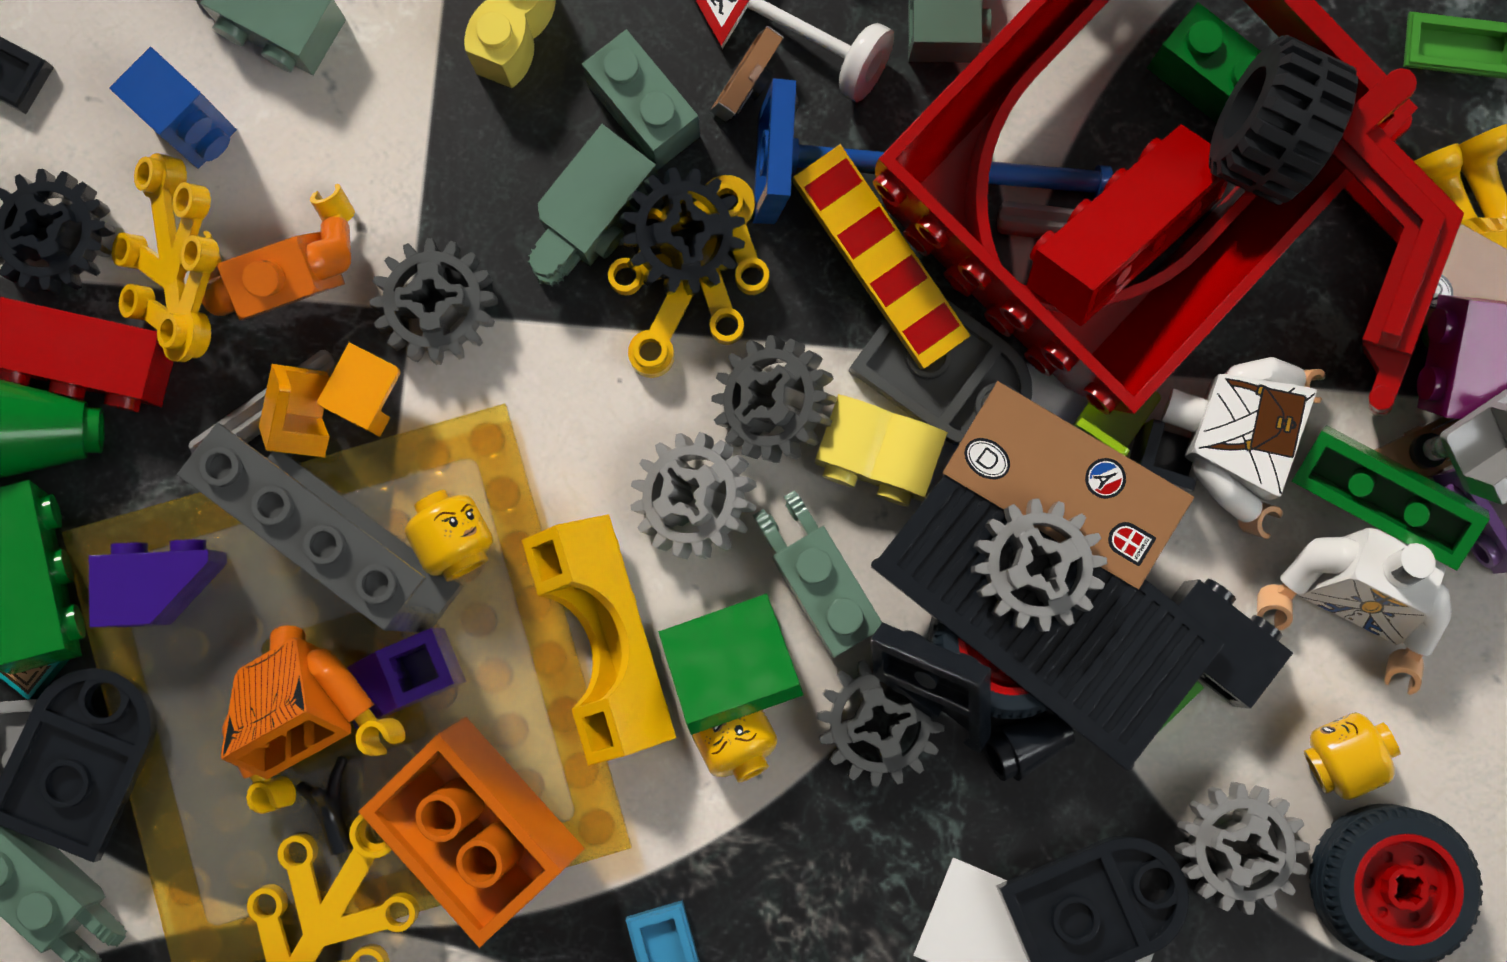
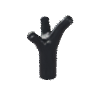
M343 756L337 757L324 791L321 787L311 788L304 782L298 783L295 787L296 792L304 797L316 812L330 855H337L353 848L342 809V776L348 763V759Z

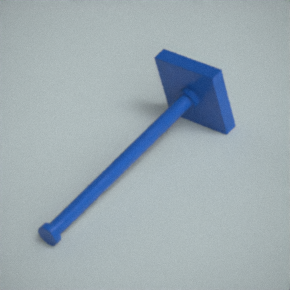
M773 78L758 114L754 185L755 209L752 223L775 224L791 196L792 173L795 174L797 168L808 167L835 148L801 145L798 138H793L796 80ZM844 148L860 173L875 174L876 163L884 152ZM992 161L988 184L1092 193V197L1095 199L1103 192L1105 185L1113 175L1111 166L1097 165L1095 170Z

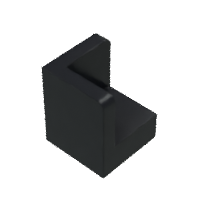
M1152 419L1143 424L1136 434L1129 459L1185 492H1194L1197 479L1189 477L1193 462L1184 457L1190 438L1165 431V422L1157 419Z

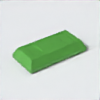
M1410 11L1407 18L1403 67L1507 79V23Z

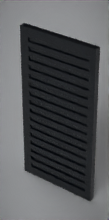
M944 474L880 557L872 561L871 568L1127 771L1131 770L1136 760L1226 642L1146 579L1138 590L1101 567L1093 568L1092 576L1099 578L1105 583L1104 589L1086 591L1085 595L1094 607L1087 612L1072 607L1070 610L1073 614L1074 624L1070 626H1062L1055 616H1051L1050 630L1038 632L1032 617H1030L1024 629L1013 627L1014 612L1011 610L1000 617H995L991 612L998 600L994 595L987 597L978 596L977 591L988 582L986 575L971 573V567L985 562L986 556L973 548L975 542L978 540L991 541L993 538L985 524L991 519L998 520L1004 525L1007 524L1004 509ZM1040 531L1043 538L1058 542ZM1010 537L1005 542L1000 554V571L1008 568L1013 549L1009 543ZM1031 550L1033 561L1026 565L1027 572L1030 576L1041 574L1046 580L1043 570L1051 565L1050 560L1046 555L1036 557ZM1077 560L1070 563L1065 578L1069 591L1076 578ZM1023 588L1010 592L1014 597L1026 604L1044 607L1043 602H1039L1034 592Z

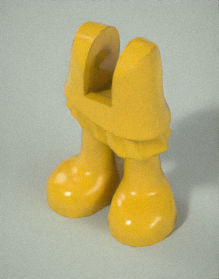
M1507 124L1481 133L1461 144L1456 143L1414 161L1464 212L1461 224L1507 249V194L1500 179L1497 166L1499 156L1507 151ZM1460 171L1467 179L1485 218L1478 217L1461 181Z

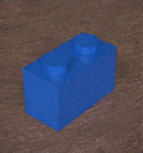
M151 46L109 87L158 135L198 169L206 161L218 158L226 150L230 137L237 130L199 90Z

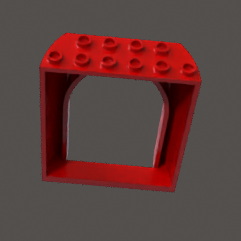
M1030 0L879 157L875 167L876 178L872 183L881 195L887 210L906 228L903 231V236L907 242L924 256H928L931 253L947 269L943 274L949 284L966 297L972 294L987 309L984 316L998 332L1006 337H1010L1013 334L1028 349L1024 355L1036 370L1047 377L1053 374L1066 388L1085 397L1091 405L1106 415H1109L1113 410L1135 414L1354 176L1331 155L1314 180L1287 203L1283 202L1281 205L1271 203L1235 186L1162 264L1146 276L1125 286L1083 326H1079L1026 285L1020 283L1002 266L992 239L989 223L988 182L993 153L1000 132L1021 95L1110 0ZM1243 0L1278 37L1289 35L1355 67L1357 70L1356 76H1358L1355 103L1386 76L1382 69L1315 0ZM1408 99L1378 126L1391 138L1418 107Z

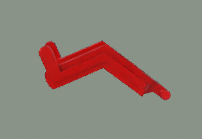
M1404 68L1391 71L1354 104L1347 127L1332 154L1354 176L1343 189L1397 244L1362 339V351L1377 374L1369 394V410L1378 417L1386 416L1392 411L1424 326V320L1464 216V212L1395 143L1410 129L1412 115L1391 138L1378 126L1404 104L1416 90L1417 81L1415 75L1410 70Z

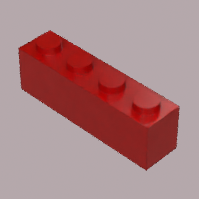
M1182 124L1163 140L1158 137L1153 139L1143 150L1137 163L1129 170L1120 168L1112 175L1099 196L1093 201L1087 198L1080 202L1061 229L1056 233L1049 230L1040 237L1029 256L1033 264L1027 287L1079 326H1083L1221 200L1228 182L1210 173L1209 154L1211 144Z
M0 297L1 380L28 387L31 378L49 382L48 392L79 400H84L86 391L105 395L104 405L139 413L141 403L162 408L174 361L169 360L164 354L163 348L158 343L157 331Z

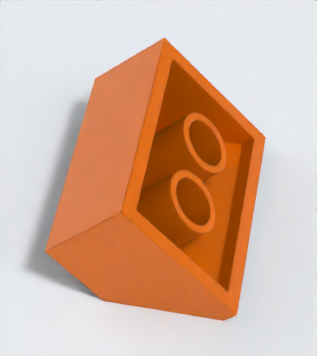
M467 717L438 733L358 811L479 948L585 849Z

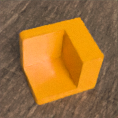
M349 342L316 404L380 437L390 419L381 409L400 376V369Z
M278 364L271 365L259 422V430L266 451L325 458L330 436L322 419L324 408L317 405L316 402L330 378L327 372Z

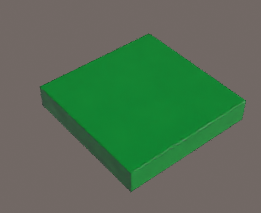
M767 593L658 631L684 718L691 735L804 695Z

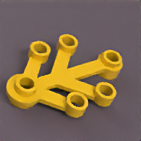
M154 153L150 157L144 156L138 161L134 171V183L138 190L143 191L145 196L150 198L158 253L148 247L147 241L143 236L121 232L114 239L112 259L117 266L139 269L163 287L166 306L155 300V293L152 288L127 284L122 289L119 297V310L123 317L144 320L157 329L158 343L169 360L187 362L191 358L203 356L210 344V321L204 313L199 312L210 274L216 268L219 260V247L215 240L198 236L202 220L207 216L210 209L211 197L209 190L204 186L186 182V166L181 159ZM174 213H175L176 216L181 217L180 224H179V227H178V230H177V231H176ZM187 271H190L189 276H188V279H187V282H186V285H185V284H184V278H185L186 272H187Z
M733 175L715 177L707 182L706 185L716 178L721 180L717 195H735L738 203L733 209L728 210L731 217L738 216L745 219V224L733 230V236L745 242L744 248L732 251L738 265L735 271L736 285L745 294H760L768 286L769 269L762 260L757 258L746 226L752 218L755 209L753 191L739 177ZM700 201L693 202L695 206L706 214H711L708 208ZM651 208L647 219L653 218L659 221L662 212ZM677 223L671 227V233L686 228L681 227L680 223ZM717 238L708 240L702 248L704 260L701 261V266L711 257ZM663 253L656 255L661 262L672 267L669 257ZM630 258L615 260L608 270V280L612 289L621 295H632L644 285L643 279L647 269L643 264L631 268L636 272V278L630 285L623 286L615 281V276L619 270L629 268L627 263ZM751 267L757 268L763 274L762 281L757 285L746 284L741 278L744 270ZM716 268L720 278L719 284L710 288L701 278L699 280L711 314V335L718 343L731 345L742 337L744 321L741 314L732 308L720 270ZM683 282L679 283L675 293L667 294L650 329L635 335L629 344L628 357L631 365L638 374L644 377H660L667 373L673 365L674 349L670 340L693 295H687ZM724 317H730L737 322L738 328L734 334L725 336L717 331V322ZM649 342L657 343L661 347L660 356L654 361L644 360L640 356V350L644 344Z
M361 814L355 818L350 827L349 838L353 850L323 901L321 900L313 863L318 856V845L315 839L306 833H296L286 838L280 844L277 852L278 861L288 872L303 935L291 954L280 917L288 907L286 892L275 884H267L254 891L248 898L247 912L251 919L257 923L266 962H316L323 948L327 945L387 929L392 932H403L417 920L419 904L411 894L405 892L393 894L380 906L343 915L375 859L383 857L392 851L384 840L379 841L372 837L370 825ZM292 842H298L305 846L307 857L304 862H296L291 858L289 847ZM261 894H268L274 898L276 910L273 914H268L261 910L259 906ZM396 902L404 904L409 910L408 920L405 922L394 920L390 914L391 904ZM367 944L362 946L351 959L339 961L360 962L361 956L371 955L377 959V962H389V956L383 947L377 944Z

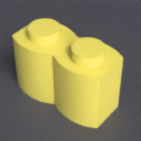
M556 0L484 1L470 18L464 39L465 51L476 74L507 87H515L524 78L531 66L534 55V38L550 22Z
M838 394L837 403H835L830 416L832 420L831 426L826 427L815 458V464L825 468L822 477L852 488L855 487L857 480L868 482L879 487L876 496L897 505L909 507L911 499L922 502L928 491L948 432L924 422L894 414L867 402Z

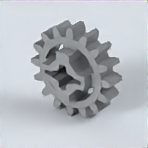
M701 432L698 433L694 443L690 437L682 433L676 434L674 449L661 442L656 444L655 447L659 459L655 463L642 459L639 464L648 473L645 480H634L631 483V487L643 492L642 499L630 505L631 511L646 515L647 517L637 527L639 531L650 536L656 534L652 544L654 547L663 551H668L672 547L673 555L684 559L689 558L692 549L698 557L704 559L711 558L712 543L725 550L730 549L732 545L727 534L731 530L745 533L748 528L739 519L742 512H754L756 510V505L744 499L745 492H749L757 487L756 481L740 476L749 465L747 460L738 455L731 457L734 449L733 446L722 440L714 445L713 438ZM702 459L711 461L714 464L710 467L704 464L698 470H695L687 462ZM690 484L699 487L693 494L690 491L692 489ZM694 498L697 501L695 503L697 508L688 505ZM690 521L700 531L680 533L673 527L676 525L684 526Z
M1032 499L1027 503L1026 515H1023L1016 505H1010L1004 509L1007 524L1004 525L995 519L989 520L985 527L993 536L992 540H978L974 544L973 548L986 556L985 562L971 567V573L986 575L988 582L977 591L979 597L994 595L998 601L991 612L995 617H1000L1009 610L1014 612V628L1024 629L1030 617H1032L1038 632L1049 631L1051 616H1055L1062 626H1070L1074 624L1073 614L1070 610L1072 607L1083 612L1090 611L1094 607L1085 595L1086 591L1104 589L1105 583L1092 575L1093 568L1107 564V558L1092 555L1090 547L1101 540V536L1099 533L1086 536L1081 533L1080 529L1086 519V516L1082 513L1069 520L1064 519L1065 505L1063 502L1058 501L1054 503L1048 510V513H1043L1040 500ZM1033 525L1054 529L1063 535L1066 540L1058 543L1043 538L1039 529L1034 528ZM1010 537L1009 543L1013 549L1008 568L1000 571V554L1005 542ZM1031 550L1036 557L1046 555L1049 558L1051 565L1043 570L1046 580L1041 574L1030 576L1027 572L1026 565L1033 561ZM1077 560L1076 578L1069 591L1065 578L1070 563ZM1019 588L1034 592L1039 602H1043L1044 607L1026 604L1018 600L1010 592Z
M1231 782L1228 797L1221 789L1209 788L1208 797L1211 803L1206 806L1192 800L1189 806L1197 816L1193 823L1179 821L1177 826L1183 832L1189 834L1188 842L1175 845V852L1188 856L1191 860L1181 869L1184 876L1188 879L1201 878L1194 892L1204 899L1216 893L1215 906L1222 910L1229 911L1234 905L1235 900L1239 911L1247 915L1254 914L1255 900H1258L1263 906L1271 910L1277 908L1274 893L1280 890L1293 896L1296 890L1288 878L1291 873L1306 875L1308 870L1302 864L1296 862V853H1304L1310 850L1309 843L1297 840L1294 837V833L1304 826L1303 820L1296 817L1284 818L1290 803L1278 797L1268 803L1269 789L1255 785L1248 796L1245 784ZM1234 810L1231 820L1216 827L1213 826L1221 816ZM1270 825L1276 834L1277 849L1268 834ZM1223 839L1236 842V840L1245 841L1251 844L1250 848L1260 851L1261 855L1255 856L1250 853L1247 855L1238 854L1233 851L1232 847L1223 844L1222 841ZM1206 846L1210 847L1217 862L1214 871L1210 868L1207 860ZM1270 870L1260 881L1251 884L1253 877Z

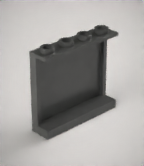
M218 422L177 473L179 477L384 631L422 632L431 627L433 628L464 587L456 579L447 582L443 575L432 576L426 573L408 543L289 454L273 451L266 458Z

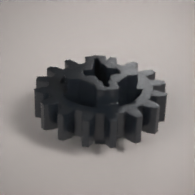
M670 168L665 172L664 185L654 175L648 177L643 182L648 196L638 191L632 192L627 200L636 209V212H625L619 217L621 224L631 228V233L619 240V246L633 247L636 253L628 261L627 266L631 269L643 264L647 269L643 283L647 286L659 278L664 279V294L670 295L675 293L680 282H683L687 295L698 293L700 288L699 278L710 288L720 283L716 268L725 272L734 270L737 264L728 255V252L738 251L744 248L745 245L743 240L733 236V230L745 224L743 217H731L728 209L737 201L735 195L721 200L717 195L721 180L716 178L704 186L700 184L701 174L699 169L694 168L688 173L685 181H681L677 168ZM692 197L704 204L711 214L708 215L695 206ZM663 198L661 218L657 223L646 226L651 208L659 199ZM677 223H680L683 228L691 227L693 237L686 241L680 236L673 237L671 227ZM717 238L711 257L701 266V261L704 260L702 248L708 240ZM652 249H658L669 257L672 267L661 262L654 255Z
M38 169L34 183L21 174L16 175L15 184L17 190L10 193L0 188V199L4 202L0 207V265H2L0 275L14 283L19 281L18 286L33 293H36L41 287L42 290L52 295H59L61 282L76 290L81 289L82 282L79 275L86 271L89 274L98 276L101 272L93 262L97 255L110 257L112 254L110 249L101 244L102 237L115 234L114 227L100 220L110 212L109 207L99 199H95L97 195L96 190L83 181L78 184V180L67 172L61 171L57 178H55L54 175L45 169ZM61 198L69 200L73 204L68 206L61 202L53 206L49 203L48 199ZM30 258L36 262L43 259L48 262L49 266L34 267L28 265L25 260Z

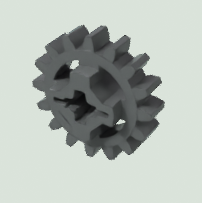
M426 238L424 252L417 253L409 243L403 245L406 259L399 263L388 256L384 261L392 271L389 277L374 276L372 282L384 292L383 296L370 299V306L375 311L385 313V315L374 322L375 327L381 333L394 331L387 343L396 351L409 344L407 356L415 362L420 361L425 351H428L431 361L436 365H442L444 351L450 350L459 360L465 358L462 344L468 340L480 347L483 341L476 332L479 325L493 327L495 323L492 317L484 312V308L498 304V298L493 292L482 290L493 282L491 275L487 270L475 272L480 261L473 252L466 254L460 259V248L456 242L450 241L443 252L439 251L436 242L432 238ZM445 268L454 270L462 275L469 287H463L461 284L451 285L448 282ZM418 272L416 277L406 287H403L407 280ZM438 291L445 298V301L436 302L435 312L430 313L423 303L431 302L433 300V292ZM400 316H406L408 319L418 318L420 329L423 331V337L408 331L402 323ZM461 316H466L464 321L455 330L450 332V328Z
M769 335L765 348L762 344L750 340L746 342L748 356L743 358L731 353L728 358L734 367L731 374L718 373L716 379L726 386L724 393L712 396L711 402L723 405L725 411L714 419L715 424L724 428H731L725 437V441L733 446H742V454L758 459L762 455L763 460L773 463L780 462L782 452L785 456L794 459L800 458V442L803 441L814 446L820 443L816 433L813 431L817 424L831 426L832 420L822 414L824 406L837 403V397L823 390V387L834 379L833 375L823 369L816 370L823 358L810 350L805 352V345L790 338L785 344L784 340L774 335ZM787 363L784 367L778 364L771 372L763 370V368L772 364ZM776 426H780L785 430L774 436L760 435L763 431L770 433Z
M865 660L857 662L859 676L854 679L843 671L837 674L839 682L843 686L839 693L833 690H824L823 696L833 704L831 711L817 712L816 718L818 720L830 723V730L820 735L819 741L821 744H836L837 749L829 758L833 765L840 764L846 759L851 762L847 775L850 779L855 780L863 770L869 771L870 784L879 787L882 774L889 772L897 785L902 784V768L909 766L919 774L924 771L923 765L918 759L922 751L937 755L939 749L929 742L928 739L930 733L944 732L945 725L931 721V718L916 708L911 701L896 704L885 698L883 689L880 686L882 681L874 676V672H871ZM856 690H859L861 704L853 718L841 722L843 708L847 700ZM879 706L882 712L887 714L894 713L900 715L905 713L904 716L895 718L894 722L887 725L888 735L880 737L878 732L871 729L865 730L862 728L854 731L855 728L864 726L865 722L873 718L872 708ZM918 722V730L914 741L902 753L899 742L907 726ZM864 740L874 745L880 761H873L859 756L848 746V743Z

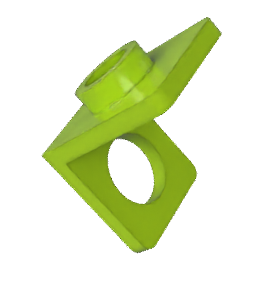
M1155 391L1135 414L1113 410L1109 415H1106L1088 402L1073 423V426L1127 456L1130 452L1127 447L1160 402L1161 395Z

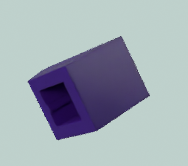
M188 539L169 541L170 551L148 552V543L130 542L111 544V554L89 555L90 627L121 628L171 625L227 565V553L207 549V540Z
M431 627L375 651L347 667L374 703L369 709L377 719L384 718L466 682L444 628ZM353 720L352 722L355 729H358V724L355 722V720Z

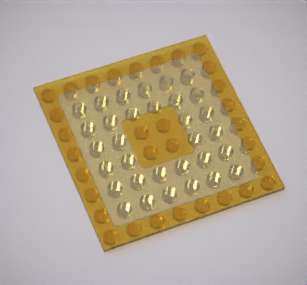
M500 404L325 455V458L318 457L301 462L303 466L409 545L410 543L405 535V527L410 519L417 514L414 508L416 502L439 490H446L449 497L455 495L470 496L476 503L493 536V544L485 553L489 559L485 564L456 579L464 587L433 627L445 629L466 682L384 717L398 720L405 731V740L397 744L388 743L383 738L381 732H379L380 742L387 750L385 755L369 756L363 754L356 744L358 729H355L351 721L350 735L271 778L285 776L293 782L294 787L298 783L304 782L311 788L321 787L324 791L337 757H346L348 763L342 776L341 796L343 814L348 831L350 832L353 821L360 815L358 811L438 733L467 717L585 848L567 867L632 848L609 763L605 761L588 766L571 710L585 694L587 685L565 608L562 604L552 599L537 595L521 541L543 530L507 404ZM201 492L62 532L96 668L114 670L135 680L147 692L155 709L157 719L155 741L130 795V801L171 962H254L264 959L265 955L257 923L251 919L247 912V901L254 891L267 884L278 885L287 894L288 907L280 917L290 950H294L303 933L288 872L278 861L277 852L280 844L286 838L296 833H306L315 839L318 845V856L313 863V868L322 901L353 848L337 855H330L316 812L310 803L297 792L296 801L291 806L265 814L256 813L249 808L246 796L249 787L253 784L250 777L244 779L237 766L221 759L224 739L222 726L229 710L234 676L239 668L269 651L271 631L280 626L290 625L303 629L306 633L307 642L320 649L331 650L346 667L375 651L420 632L384 631ZM188 539L207 540V549L227 553V565L171 625L121 628L90 627L89 555L111 554V544L130 542L148 543V552L170 551L169 541ZM105 683L101 685L108 715L111 716L118 710L121 696L115 686ZM370 826V834L372 835V837L376 840L383 841V839L377 834V832ZM292 842L289 847V854L294 861L304 862L307 857V850L301 843ZM392 850L385 856L375 859L343 915L380 906L390 896L399 892L411 894L419 904V912L440 906L441 904ZM261 894L259 898L261 910L265 913L273 914L276 910L274 898L268 894ZM396 902L391 904L390 914L393 919L409 915V910L404 904Z

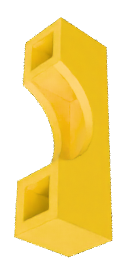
M606 514L558 524L522 539L537 595L552 599L569 609L583 626L590 642L593 662L590 683L583 697L571 709L588 766L624 757L675 739L676 735L670 718L669 708L663 695L653 655L647 642L636 605V598L632 592L610 515Z

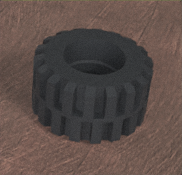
M1289 35L1280 36L1256 56L1245 70L1221 112L1210 145V173L1276 205L1292 200L1319 174L1333 154L1347 127L1355 104L1358 87V76H1356L1357 70L1355 67Z

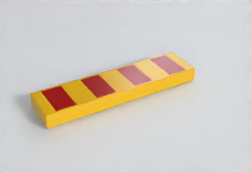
M841 144L792 177L791 181L920 369H925L971 336Z

